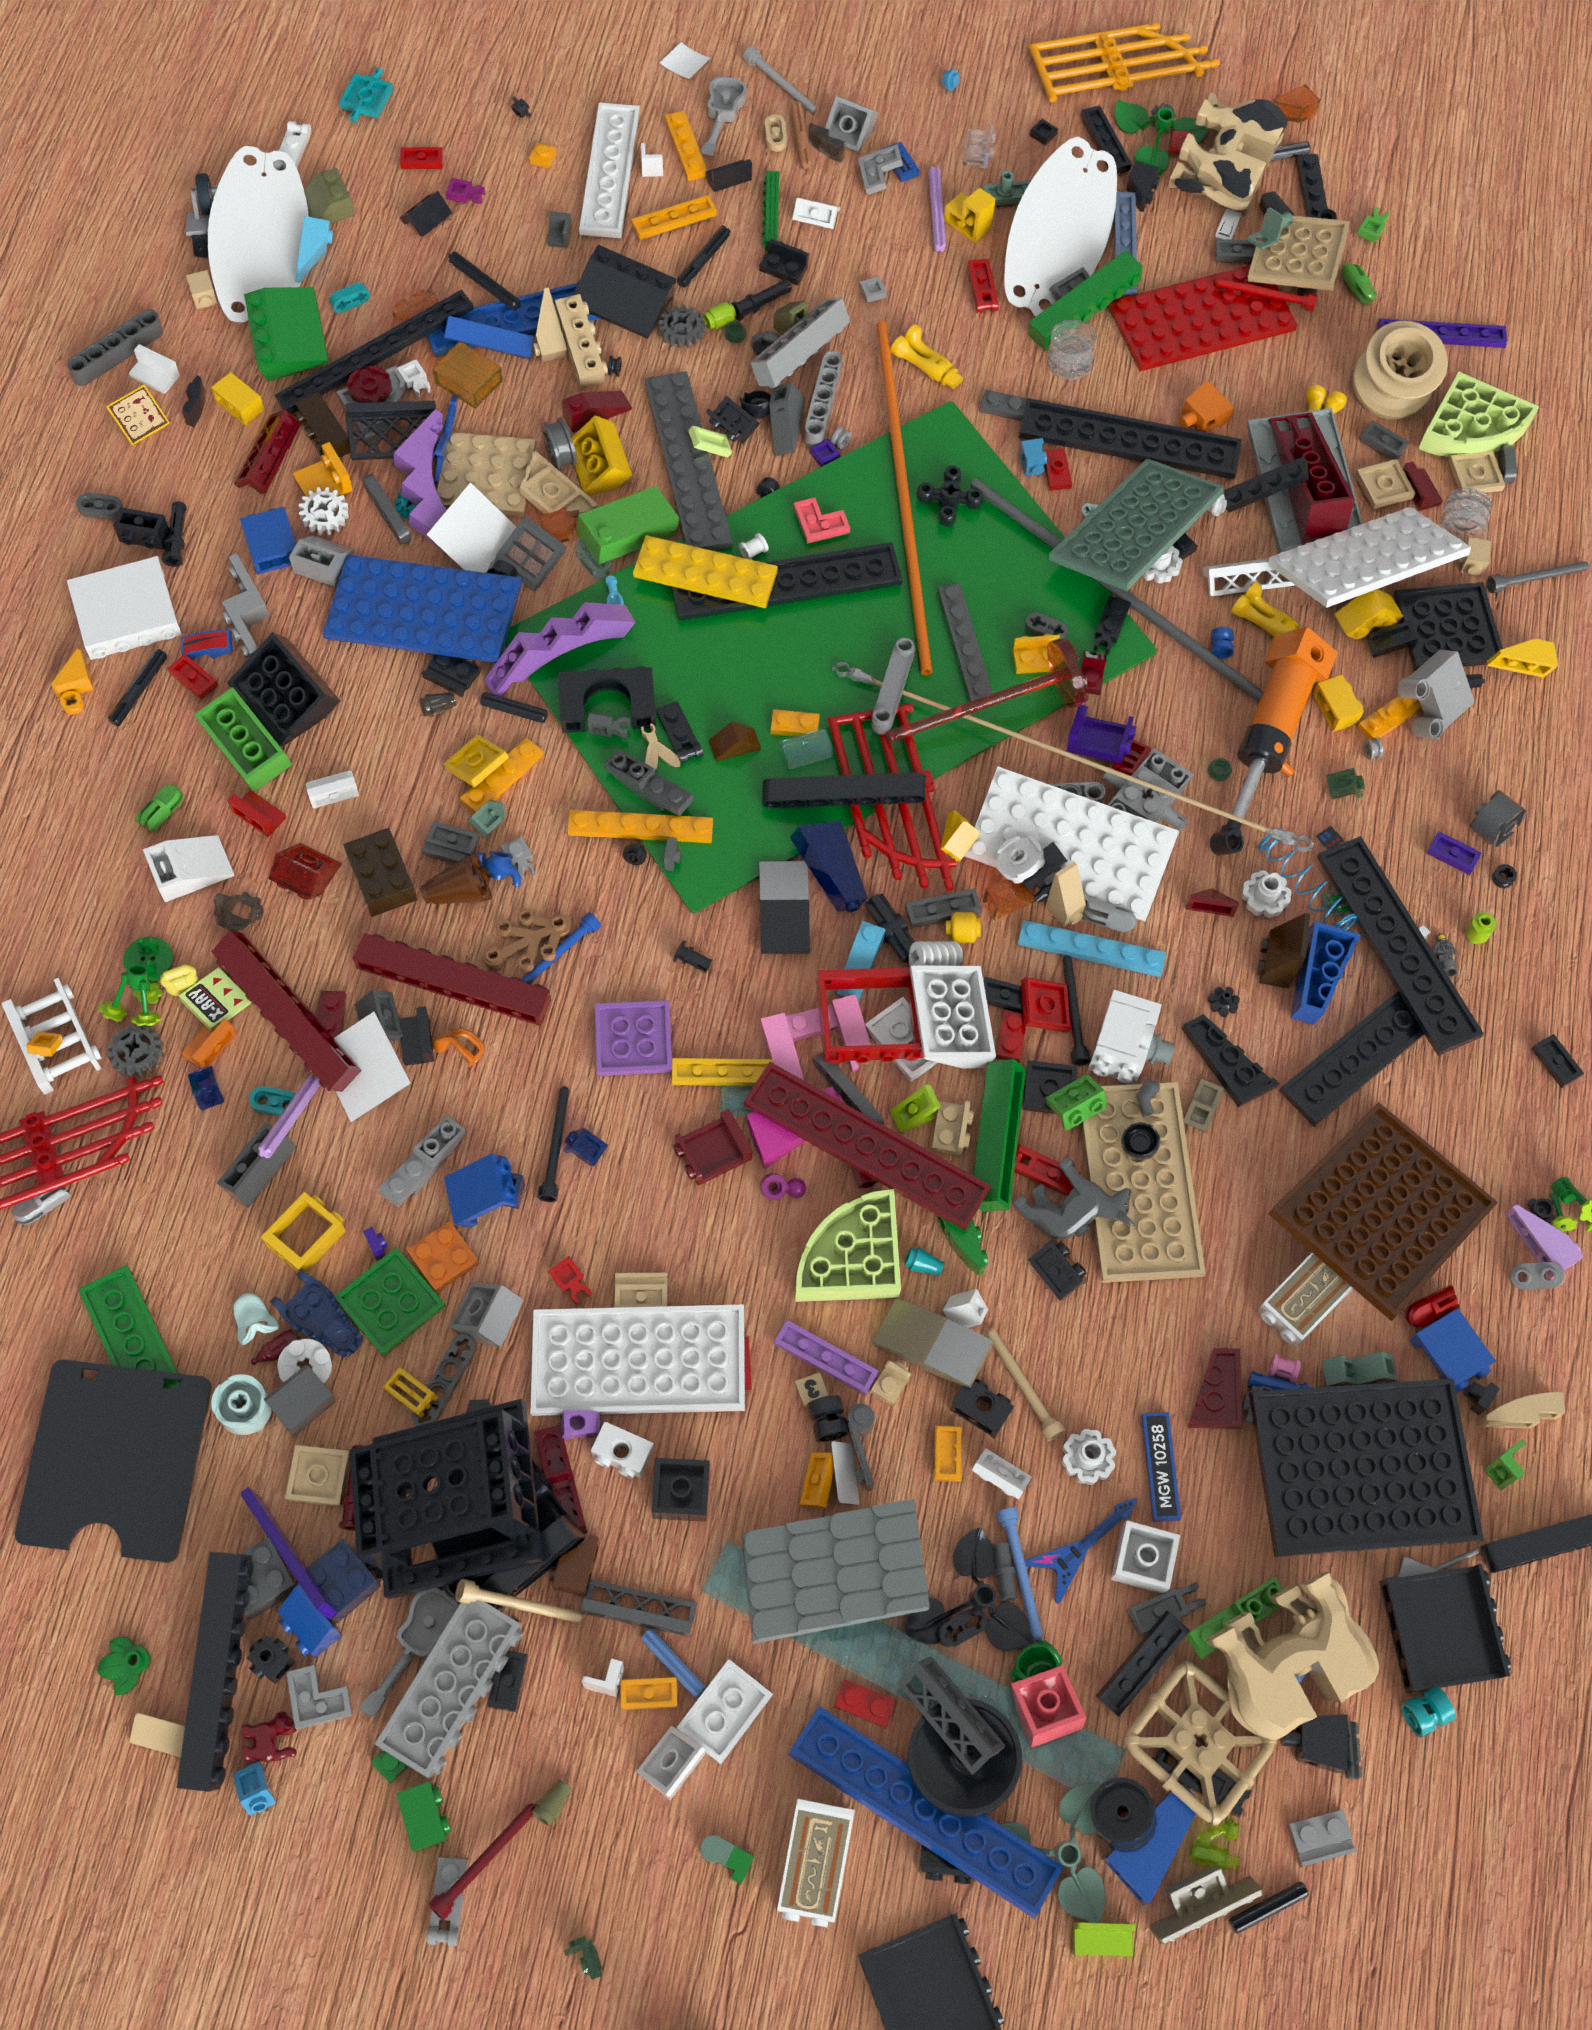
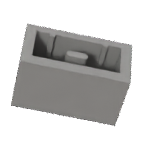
M312 535L299 539L289 558L295 574L336 587L346 556L354 555L355 551L349 547Z

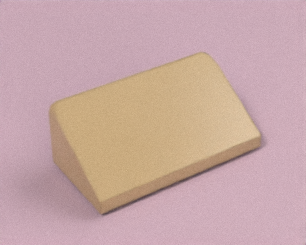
M136 1712L129 1743L181 1757L185 1726Z

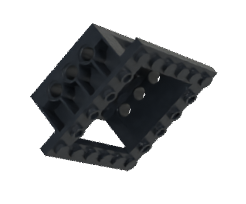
M523 1399L374 1437L373 1444L350 1449L357 1558L382 1570L385 1598L393 1599L457 1583L461 1579L469 1580L543 1561L526 1401ZM462 1471L463 1480L459 1484L454 1485V1475ZM433 1478H437V1487L433 1491L428 1492V1482ZM411 1484L412 1491L407 1497L404 1487ZM491 1527L510 1538V1541L412 1565L411 1548Z

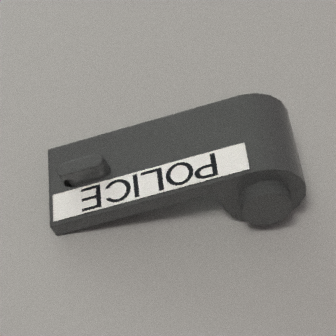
M856 1404L849 1410L847 1424L852 1446L860 1467L855 1472L859 1484L862 1485V1482H864L868 1492L873 1490L874 1481L860 1438L871 1432L875 1416L872 1408L868 1405Z

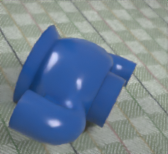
M491 851V856L486 858L485 853L477 852L481 868L486 867L487 871L491 873V878L504 880L505 876H511L513 879L512 885L521 886V876L511 861L513 858L511 854Z

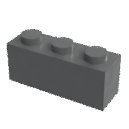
M267 1122L262 1125L217 1182L233 1199L248 1208L297 1147L285 1136L270 1158L260 1157L258 1147L273 1127Z

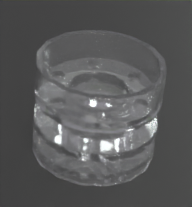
M1073 319L1062 321L1052 329L1048 366L1054 375L1062 379L1075 380L1086 376L1091 371L1096 343L1094 329L1083 321Z
M1473 488L1453 490L1445 499L1443 515L1439 526L1461 539L1464 543L1467 542L1469 537L1484 540L1487 535L1488 521L1493 508L1491 498L1481 490Z

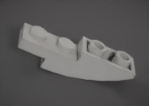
M446 1116L413 1148V1154L378 1188V1193L396 1207H399L411 1194L416 1195L451 1155L465 1135L466 1129Z

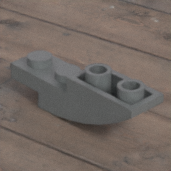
M620 749L603 765L612 776L629 790L662 812L667 809L680 816L694 800L692 793L660 777L655 773L653 767Z

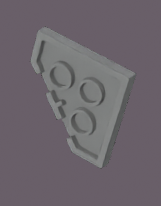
M394 366L385 370L391 380L392 391L384 402H401L406 389V381L397 367ZM348 387L337 391V397L344 408L346 403H357L350 397ZM377 421L373 425L382 434L389 427L384 421ZM354 422L360 433L367 427L362 422ZM371 430L363 436L370 443L379 438Z

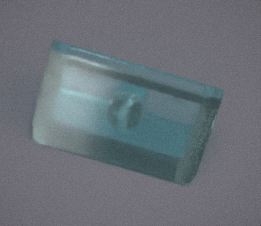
M825 729L780 741L788 769L833 756V747Z
M721 1086V1112L730 1109L732 1115L747 1116L754 1113V1111L743 1106V1102L753 1086Z

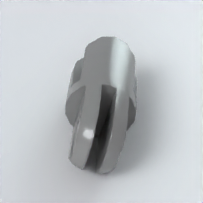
M1091 897L1088 898L1082 920L1120 932H1129L1135 927L1136 916L1133 911Z
M63 1186L15 1204L12 1210L13 1218L21 1225L32 1224L68 1200L70 1194Z

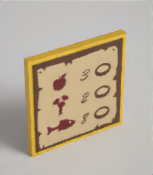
M145 385L106 406L132 446L170 424Z

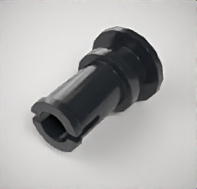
M682 941L675 951L673 962L676 963L680 959L682 964L686 965L687 963L706 974L712 959L694 951V948L691 946L689 948L686 947L687 941Z

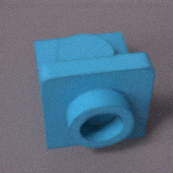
M260 1761L232 1774L239 1802L248 1815L260 1813L276 1803L273 1794L269 1790L264 1768Z

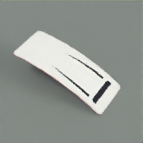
M1226 209L1215 237L1231 240L1242 213Z

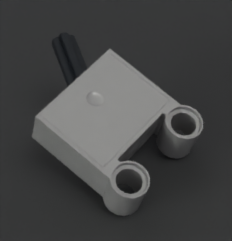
M1439 650L1409 677H1404L1399 682V696L1405 699L1419 700L1425 716H1418L1413 721L1412 733L1414 736L1429 739L1440 738L1443 731L1475 703L1470 688L1481 687L1482 683H1485V679H1483L1482 674H1465L1458 651Z

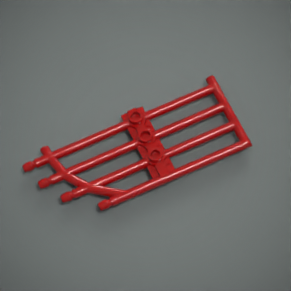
M912 703L902 704L898 706L896 715L899 718L913 769L912 773H922L926 776V800L922 802L937 859L922 858L907 803L898 804L911 855L895 850L883 804L874 805L883 841L865 829L860 806H850L862 855L866 859L871 857L869 844L886 855L892 869V876L896 881L902 878L898 861L915 867L917 877L919 878V885L922 889H926L929 886L925 868H940L944 886L947 891H951L954 889V883L951 879L952 876L949 868H956L955 858L947 859L945 852L941 850L942 840L929 792H935L933 777L930 769L922 771L907 713L913 712ZM874 710L827 718L842 775H851L838 725L848 723L853 724L865 774H875L861 722L871 720ZM879 734L889 773H899L889 734Z
M154 1076L150 1080L146 1079L138 1083L135 1077H129L126 1079L127 1087L48 1116L45 1115L44 1111L27 1114L25 1118L19 1120L20 1126L0 1133V1144L24 1136L26 1146L1 1154L0 1166L28 1155L32 1162L31 1166L1 1176L0 1188L36 1175L38 1182L37 1186L0 1199V1210L130 1161L128 1153L117 1155L115 1158L114 1156L127 1140L141 1136L143 1133H149L155 1129L153 1122H146L141 1126H133L137 1115L147 1112L151 1108L160 1107L163 1104L161 1097L138 1104V1093L164 1083L162 1076ZM128 1097V1108L53 1136L51 1134L50 1125ZM124 1120L120 1133L58 1155L55 1145ZM107 1148L95 1164L64 1175L61 1165Z

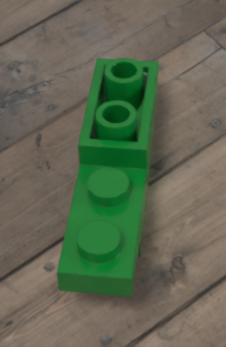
M937 1216L945 1237L959 1258L977 1275H983L986 1265H988V1257L986 1251L981 1250L979 1241H982V1235L979 1226H975L974 1220H972L967 1230L964 1231Z

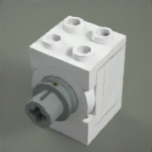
M1113 990L1088 1070L1093 1071L1098 1076L1116 1078L1124 1084H1136L1145 1062L1149 1061L1153 1065L1157 1061L1169 1065L1176 1044L1162 1040L1163 1034L1158 1036L1154 1032L1162 1004Z

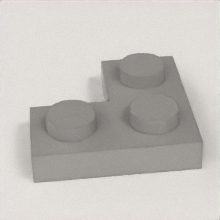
M898 144L858 158L867 195L886 189L884 172L903 166Z
M315 1665L286 1672L296 1730L353 1716L350 1693L347 1686L320 1693Z

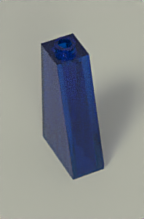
M842 821L798 826L790 836L791 841L836 911L847 910L850 913L859 910L868 898Z

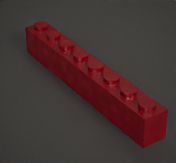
M230 930L211 951L217 958V964L231 974V980L237 986L242 987L246 992V998L259 1007L261 1016L271 1021L275 1026V1032L290 1044V1050L305 1061L304 1066L310 1072L317 1075L320 1079V1085L327 1091L343 1092L362 1070L246 935Z
M364 933L353 956L356 969L539 1026L542 1025L551 1002L550 990H547L546 987L540 984H527L520 978H508L491 969L485 971L469 962L463 964L456 962L453 958L446 955L441 957L434 955L424 948L414 949L401 941L392 942L386 940L379 934L369 935Z

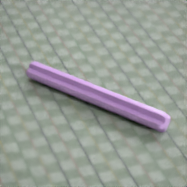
M930 167L929 185L934 250L936 252L945 251L946 240L941 174L939 167Z
M309 1075L258 1147L260 1157L264 1156L267 1159L273 1155L319 1088L320 1079L318 1077Z

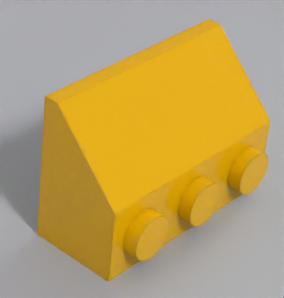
M595 415L572 437L577 457L575 468L583 492L587 495L617 489L632 476L613 422Z

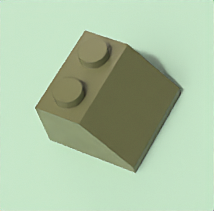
M334 168L317 173L304 190L309 217L328 220L330 223H334L355 216L351 197L338 169Z

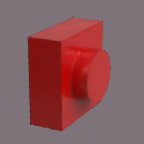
M1171 131L1169 153L1180 154L1188 133L1193 134V132Z

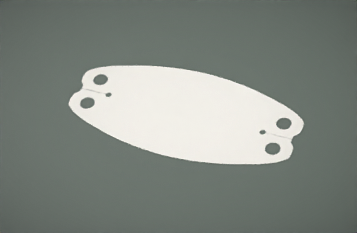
M1075 137L1065 142L1041 166L1023 194L1011 225L1005 259L1004 282L1008 301L1017 307H1029L1034 316L1043 312L1039 307L1041 299L1049 300L1051 305L1057 301L1049 290L1052 285L1084 267L1089 276L1092 275L1102 257L1111 231L1117 193L1116 164L1112 155L1103 150L1096 151L1092 149L1089 143L1080 137ZM1074 146L1082 148L1084 152L1083 157H1074L1071 152ZM1099 160L1107 162L1109 168L1106 172L1098 170L1096 164ZM1087 167L1088 172H1083V168ZM1035 284H1038L1040 288L1036 289ZM1014 286H1023L1026 291L1025 296L1017 297L1013 292Z
M242 147L229 162L213 199L208 224L209 264L219 303L223 312L231 321L245 322L249 320L244 294L262 288L300 287L301 282H296V271L304 216L309 217L300 175L294 161L286 152L272 151L271 153H266L265 157V152H261L256 147ZM253 155L257 159L256 164L253 166L245 164L243 161L244 156ZM275 160L284 161L286 169L282 171L276 170L273 167V162ZM265 172L267 175L263 177L261 173ZM233 302H241L244 304L245 310L242 313H236L232 311L231 304Z

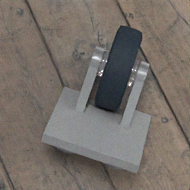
M207 173L196 174L195 177L196 188H191L194 212L187 213V236H204L208 234L209 217L217 186H211Z

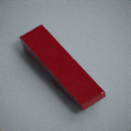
M561 1425L535 1431L544 1475L553 1487L554 1491L552 1493L583 1534L588 1533L565 1441L562 1438Z

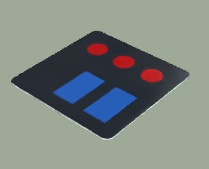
M1332 826L1316 835V838L1327 850L1344 841Z

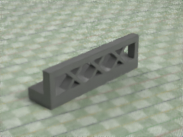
M590 1580L581 1611L586 1615L690 1637L697 1603ZM594 1588L606 1590L611 1599L605 1603L592 1600ZM611 1591L618 1592L619 1594L614 1597ZM627 1594L633 1596L638 1605L632 1609L619 1606L616 1600ZM638 1597L645 1598L646 1600L640 1602ZM652 1600L659 1601L665 1611L660 1614L646 1612L643 1606ZM665 1603L673 1604V1606L667 1608ZM679 1606L690 1608L688 1621L673 1618L670 1612Z
M932 1656L919 1661L898 1683L971 1774L976 1773L990 1757L998 1754L1006 1746ZM915 1676L923 1683V1693H917L909 1684ZM930 1699L937 1700L940 1703L942 1716L935 1715L931 1711ZM949 1722L958 1725L960 1728V1738H955L949 1733ZM967 1745L975 1746L982 1754L975 1763L967 1754Z

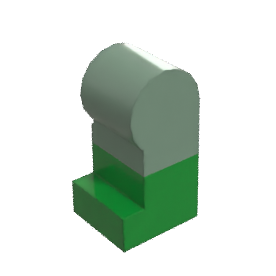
M715 1835L708 1836L701 1844L703 1859L709 1863H719L733 1871L731 1880L741 1885L755 1857Z

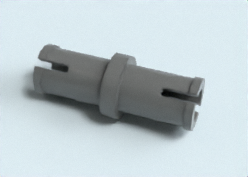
M1009 1543L992 1545L996 1566L994 1577H997L1000 1601L1002 1602L1017 1599L1013 1577L1016 1572L1015 1567H1012Z

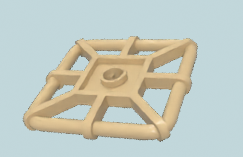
M1183 1660L1182 1664L1174 1668L1157 1692L1151 1693L1148 1697L1147 1705L1128 1728L1125 1738L1122 1739L1123 1746L1127 1748L1140 1764L1163 1783L1162 1787L1166 1791L1170 1790L1193 1812L1210 1825H1219L1220 1821L1228 1816L1245 1790L1251 1789L1254 1784L1253 1779L1272 1754L1277 1740L1260 1736L1232 1735L1219 1723L1230 1708L1228 1691L1202 1668L1193 1664L1191 1660ZM1193 1676L1223 1702L1213 1717L1198 1704ZM1181 1678H1183L1188 1708L1179 1717L1165 1704V1699ZM1156 1711L1173 1726L1166 1737L1138 1736ZM1194 1735L1202 1737L1205 1746L1197 1747L1195 1745L1197 1740L1194 1738ZM1262 1746L1244 1772H1241L1226 1759V1756L1233 1747ZM1141 1748H1165L1179 1763L1169 1774ZM1219 1767L1236 1781V1784L1217 1808L1211 1777ZM1185 1768L1201 1781L1205 1806L1177 1781Z

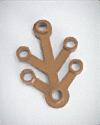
M524 909L518 915L521 925L529 926L532 924L544 928L534 931L511 926V923L507 920L498 922L497 931L500 936H512L522 939L500 950L495 948L489 949L484 955L486 967L495 971L500 970L505 964V958L527 948L526 954L520 957L518 962L523 972H530L534 969V959L540 943L547 937H549L548 944L542 946L540 952L543 960L552 961L556 957V948L560 938L567 936L571 930L570 919L562 914L554 915L551 918L535 916L531 910ZM503 927H508L506 930H501ZM547 951H552L551 954H545ZM525 962H530L529 965H523Z

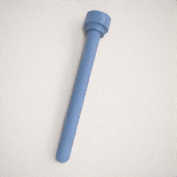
M1017 1507L1003 1509L996 1512L997 1520L1002 1525V1528L1006 1529L1032 1637L1035 1641H1040L1043 1638V1633L1016 1525H1018L1017 1519H1019Z

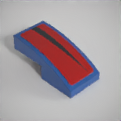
M230 630L205 631L181 637L182 656L186 654L190 659L207 654L213 659L233 652L232 632Z

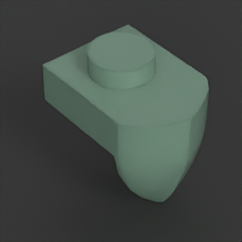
M488 801L468 821L485 838L504 820L506 812L504 804L499 801Z

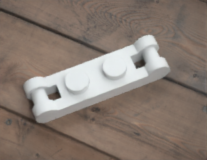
M289 121L287 132L279 151L286 152L297 168L311 135V125L305 123L298 125L297 122ZM275 160L273 167L276 170L282 171L286 169V163L282 160Z

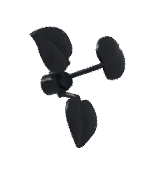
M982 1528L972 1530L959 1541L953 1553V1565L956 1572L961 1576L971 1575V1580L977 1585L976 1588L970 1591L969 1601L945 1612L944 1606L939 1600L929 1597L930 1607L928 1610L908 1615L905 1632L916 1642L928 1645L938 1644L937 1630L942 1623L949 1620L947 1617L969 1606L977 1610L988 1608V1614L992 1617L987 1622L985 1628L989 1642L995 1648L1002 1651L1023 1649L1033 1644L1028 1620L1023 1612L1011 1603H1001L994 1613L995 1590L990 1585L984 1584L983 1581L977 1579V1577L983 1579L991 1576L996 1569L992 1543L988 1540ZM946 1627L947 1633L944 1635L945 1639H947L952 1633V1630H949L948 1627Z

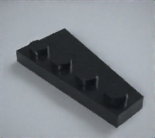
M1204 1014L1185 1023L1181 1028L1238 1108L1277 1088L1280 1084L1275 1078L1270 1079L1263 1072L1264 1068L1257 1062L1253 1063L1244 1055L1245 1051L1238 1045L1234 1046L1226 1039L1227 1035Z

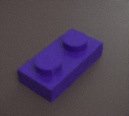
M1438 831L1426 854L1470 875L1482 853Z

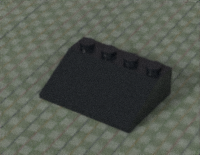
M597 245L588 260L573 296L581 295L582 302L586 301L590 314L649 339L661 318V314L665 312L673 298L676 278L601 245Z
M273 632L227 682L231 688H234L281 747L325 719L340 702V699L287 638Z

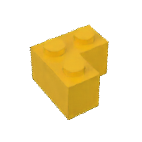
M978 188L970 196L961 192L945 206L944 222L976 243L991 230L996 199L981 188Z
M1378 589L1357 596L1334 614L1346 636L1356 640L1368 635L1369 630L1375 626L1385 629L1396 625L1398 620L1403 617L1392 596Z

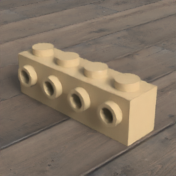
M580 294L555 300L556 314L579 389L605 383V374L608 373L605 360L601 361L599 355L602 353L600 343L595 341L593 336L595 334L594 324L592 321H588L589 309L586 301L582 302Z

